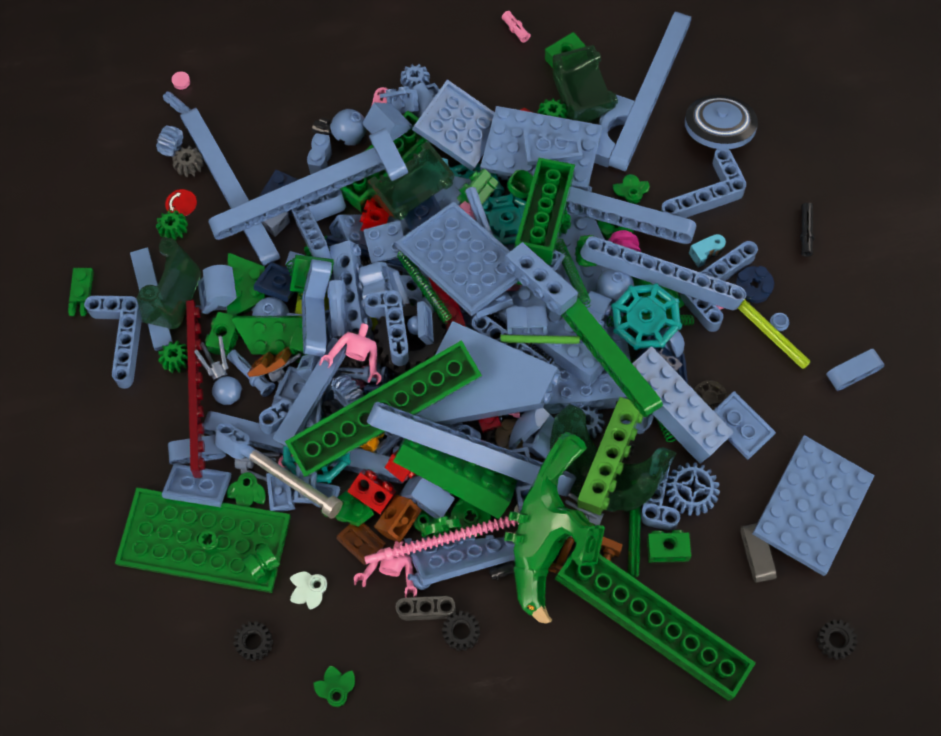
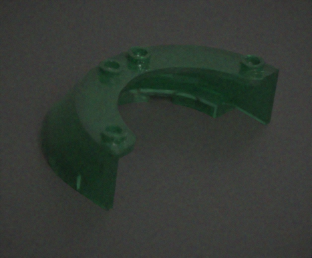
M568 404L555 416L550 437V450L560 434L565 432H571L585 442L587 449L565 470L576 477L571 492L579 497L598 448L588 433L584 411L572 404ZM660 447L656 449L649 459L641 463H624L621 474H617L615 478L617 484L614 492L609 493L608 498H610L607 510L604 511L615 512L616 510H625L627 512L637 509L649 501L671 466L676 452ZM602 471L600 474L607 476L610 473L608 471ZM600 488L593 490L595 493L603 492Z

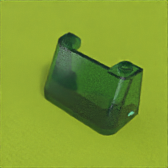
M594 45L553 55L554 82L562 104L566 105L567 117L570 120L589 123L614 109L616 104H618L616 93L607 90L599 69L601 55L599 51L596 52Z
M428 141L420 146L422 151L418 155L416 153L413 154V159L405 163L408 174L394 181H391L388 175L386 177L381 175L380 180L374 176L367 181L368 193L394 220L404 219L408 212L442 189L446 190L453 185L454 173Z
M162 237L159 250L166 257V262L158 286L146 285L142 287L136 299L144 323L176 329L181 326L187 312L186 301L192 300L198 281L201 278V271L199 266L175 240Z

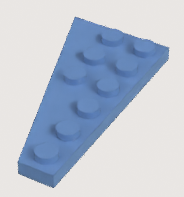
M486 535V538L475 539V536H471V538L466 537L465 540L463 538L460 541L455 540L454 543L449 541V544L444 543L443 546L438 544V547L432 546V549L427 547V550L421 549V552L418 550L415 553L410 552V557L423 586L512 561L514 560L513 550L515 544L512 541H504V538H494L493 535ZM412 538L404 539L405 543L410 544Z

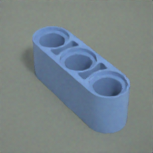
M383 128L369 135L371 143L390 180L394 181L408 174L406 165L387 129Z
M870 349L834 367L826 375L835 389L840 391L879 371L885 364L876 351Z
M215 435L201 437L205 444V452H202V458L205 461L220 459L226 456V453L215 445ZM190 439L168 443L170 464L182 465L190 463Z

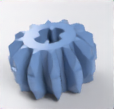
M411 64L410 68L405 66V71H401V84L403 87L409 86V90L421 82L425 86L430 84V74L427 72L426 67L421 68L420 64L417 66Z
M166 125L157 139V151L165 156L174 157L176 151L181 148L183 143V132L179 128Z
M587 406L585 411L581 407L579 408V413L575 412L573 414L575 419L571 420V424L574 426L573 432H579V438L585 435L586 440H588L589 435L596 438L597 433H602L603 429L601 427L604 426L605 422L602 420L603 415L597 414V408L590 411V406Z

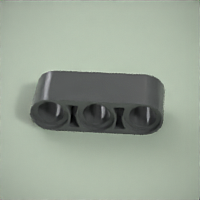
M757 523L741 526V536L755 583L776 579V569L769 544L752 534Z
M448 596L411 597L398 600L396 612L400 619L406 621L447 619L448 616H452V613L456 612L454 600ZM428 604L431 606V610L426 613L420 610L421 607ZM443 604H450L452 606L450 611L444 612L441 610ZM408 605L411 607V610L408 613L400 612L401 607Z

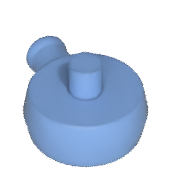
M417 572L414 575L408 574L407 579L413 581L414 586L419 590H425L431 585L423 586Z

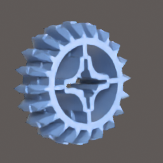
M345 374L332 378L325 390L327 400L334 398L343 407L364 396L356 381Z
M696 462L693 464V467L686 463L685 469L679 465L678 471L672 470V476L667 478L669 482L666 483V488L669 490L666 491V496H671L668 500L669 503L675 502L674 509L681 507V514L685 510L688 511L689 516H691L693 511L697 516L700 515V510L703 513H707V507L712 509L713 503H716L718 500L716 496L719 495L720 491L716 488L719 487V482H714L717 478L716 475L710 476L711 469L704 471V465L697 468ZM691 476L688 482L677 483L680 479ZM698 478L701 479L706 485L699 483ZM692 482H693V487H694V490H695V492L693 493V496H692V491H691V488H690L691 485H692ZM679 493L684 494L687 497V501ZM708 495L704 500L694 502L696 497Z

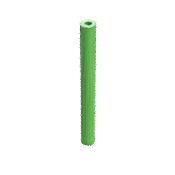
M501 335L500 342L580 344V336Z

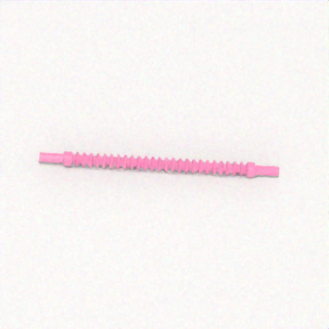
M505 516L504 519L501 517L499 520L494 519L493 522L489 520L488 523L483 522L482 525L478 523L477 526L472 525L471 528L467 526L466 529L461 528L460 531L455 529V532L450 531L449 534L444 532V535L438 534V537L433 535V538L427 537V540L422 538V541L416 540V543L411 541L410 544L405 543L404 546L400 544L399 547L394 546L393 549L390 547L384 548V551L364 556L366 564L384 559L389 561L395 556L396 558L399 555L404 556L405 553L410 555V552L415 553L416 550L421 552V549L427 550V547L432 549V546L438 547V544L443 546L444 543L449 544V541L454 543L455 540L460 541L461 538L465 540L466 537L471 538L472 535L476 537L477 534L482 535L483 532L487 534L488 531L493 532L494 529L498 531L499 528L504 529L505 526L509 528L510 525L515 526L518 521L508 520L509 517Z

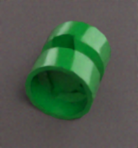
M266 543L256 550L255 555L250 553L242 559L256 581L266 575V570H274L280 565Z

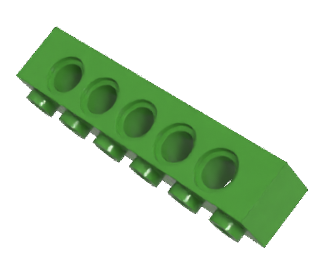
M619 397L577 500L578 508L600 516L603 509L607 510L610 502V498H608L609 493L615 490L617 484L615 478L623 470L624 463L622 461L624 457H628L631 449L629 443L631 440L634 441L638 429H635L637 423L641 424L643 416L628 399ZM628 420L630 423L623 424L622 421ZM616 437H622L623 440H622V441H616L615 438H616ZM615 454L617 457L609 458L608 455ZM602 471H608L610 474L604 476L600 473ZM600 488L603 492L595 493L593 490Z

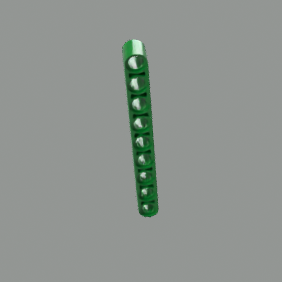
M577 297L576 303L561 314L563 319L576 335L580 336V340L643 417H647L663 407L658 394Z

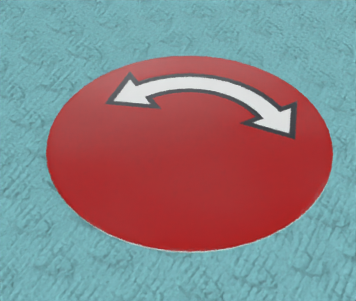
M180 189L172 192L167 197L165 207L167 211L170 210L173 213L177 210L179 214L182 213L184 216H187L194 211L197 200L191 191Z

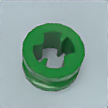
M206 530L200 534L198 541L203 549L213 550L216 548L218 538L214 532ZM210 536H212V543L209 544L207 542V545H205L206 542L204 539L206 537L210 538Z

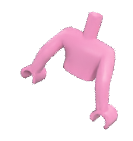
M361 324L358 335L351 332L345 333L333 346L328 355H324L319 362L321 366L324 360L329 363L328 368H330L334 357L347 344L345 354L350 358L365 361L369 353L370 376L368 382L370 383L372 377L377 379L376 385L381 381V375L377 372V345L375 341L366 338L369 327L367 324Z
M395 541L394 546L399 547L400 544L403 545V541L400 543ZM404 554V556L399 555L398 558L395 556L389 561L384 559L370 563L363 573H357L354 576V585H356L358 580H362V587H365L366 580L379 563V571L381 573L395 577L399 576L402 568L405 567L407 582L405 598H407L408 593H413V597H417V589L414 587L413 581L407 579L408 574L414 575L412 560L407 554Z

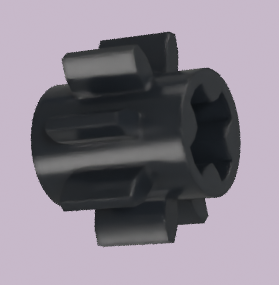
M326 118L316 120L313 124L312 132L314 134L329 135V138H331V120Z

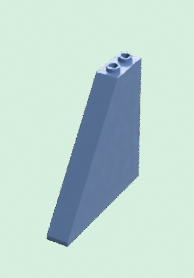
M452 321L436 354L462 340L482 377L416 414V416L445 426L540 409L544 407L545 403H549L552 397L551 391L554 385L557 386L561 379L558 367Z

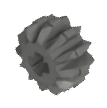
M188 146L187 149L181 147L180 152L176 151V156L172 157L173 167L180 176L183 174L186 177L189 174L195 176L196 171L201 172L200 167H203L204 164L203 157L196 148L192 149Z

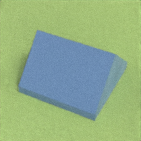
M374 102L362 123L371 134L386 128L393 141L413 128L409 121L391 103Z

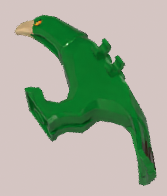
M571 432L560 434L539 469L523 502L522 510L519 513L510 511L508 520L518 521V530L515 533L505 532L504 541H512L515 544L513 550L515 567L513 570L518 601L526 613L533 616L538 622L546 624L552 622L545 604L546 577L563 544L572 536L576 542V547L572 553V559H574L575 563L579 566L597 565L605 530L604 526L589 522L582 511L565 507L557 491L559 477L587 449L585 442Z

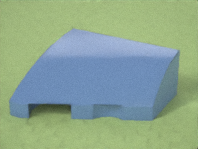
M544 408L522 413L511 432L509 448L511 450L516 449L521 440L525 441L540 429L550 414Z

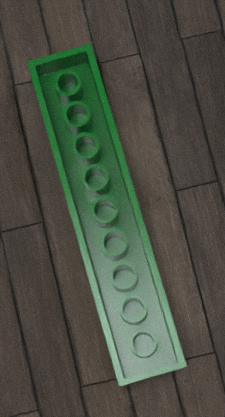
M461 340L291 437L285 443L304 477H308L387 432L367 423L368 416L375 402H380L416 415L481 378L482 375Z
M571 554L555 580L727 701L736 696L756 662L601 554H599L597 565L591 566L577 565L574 559H572Z

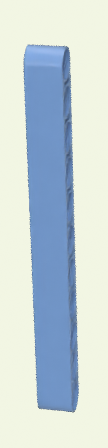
M674 12L613 149L608 166L622 171L627 170L692 19L691 16Z
M197 108L181 114L180 117L200 154H202L207 167L230 208L232 209L248 202L246 194ZM262 223L243 230L263 266L280 259V255Z
M371 148L210 218L208 222L215 239H224L373 175L385 168L375 149Z
M380 402L374 403L367 419V423L373 427L529 484H533L543 462ZM564 471L559 477L557 488L559 495H569L576 480L573 474Z
M213 411L207 412L203 423L204 433L216 435L218 424L229 423L249 436V445L283 454V445L273 440L277 431L272 434H265L260 430L259 423ZM358 448L350 452L351 464L347 465L344 470L360 473L363 469H369L375 472L379 479L402 484L399 479L384 468L390 459L389 456ZM334 461L330 466L334 467L339 462Z

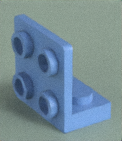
M337 215L329 227L332 236L367 246L364 231L360 230L363 224L359 222L362 215Z
M400 220L364 229L372 264L374 261L383 262L397 258L400 250L396 247V242L404 237Z

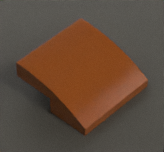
M289 346L276 356H273L268 351L254 362L247 375L249 377L264 375L285 365L292 355Z

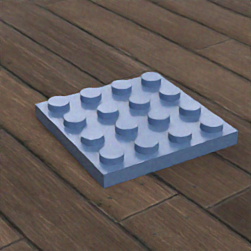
M446 80L412 130L473 171L484 154L495 112L449 80Z

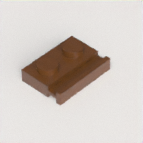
M364 523L359 527L349 524L337 535V540L364 565H366L364 556L377 553L386 546V543Z

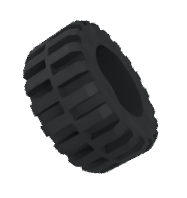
M411 303L402 307L406 332H409L407 328L408 320L413 316H417V304L416 306H411ZM437 312L432 313L433 344L426 345L417 351H408L409 360L403 366H397L392 363L386 319L384 316L380 317L378 325L374 329V341L377 345V358L381 367L386 366L389 374L393 372L394 376L398 377L435 356L447 333L446 324L443 323ZM397 349L398 354H401V349Z

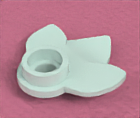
M299 572L291 576L290 580L297 588L292 593L290 601L296 604L307 602L310 610L319 606L322 601V593L327 588L325 577L320 574L310 575L307 572ZM316 582L321 583V586L319 588L314 587V584Z

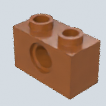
M395 495L374 528L384 537L400 543L422 510L411 499Z

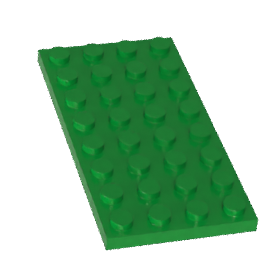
M136 488L115 564L272 593L279 566L271 571L266 570V575L256 581L242 559L250 553L255 555L256 550L266 543L280 563L291 516L286 513L223 502L221 507L166 499L162 497V492ZM210 530L217 536L218 545L213 550H205L199 544L198 539L203 531ZM210 536V538L206 537L204 539L206 542L205 545H207V542L209 544L212 543V536Z

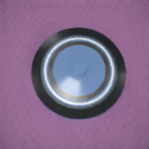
M709 95L699 98L688 107L685 116V127L690 136L697 142L716 149H734L747 144L755 136L758 126V119L754 110L742 100L727 95Z

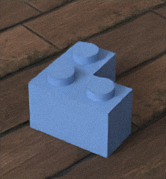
M420 476L409 479L399 494L411 499L418 507L435 519L443 517L455 499L450 495V492Z

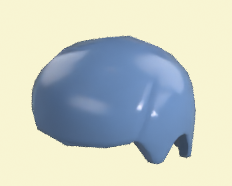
M220 377L213 385L212 395L216 402L222 405H231L240 399L243 388L240 382L233 377Z

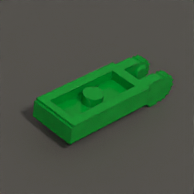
M73 268L68 308L69 316H75L77 304H80L81 316L87 315L84 303L91 296L94 273L92 268Z

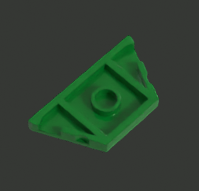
M228 253V266L232 267L237 298L227 306V314L237 316L243 312L245 314L251 311L256 303L266 298V294L254 290V283L264 272L265 267Z
M302 316L232 317L235 327L251 354H266L268 351L271 354L280 353L287 346L290 347L296 327L302 328Z

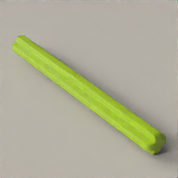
M744 299L738 309L802 369L806 368L810 360Z

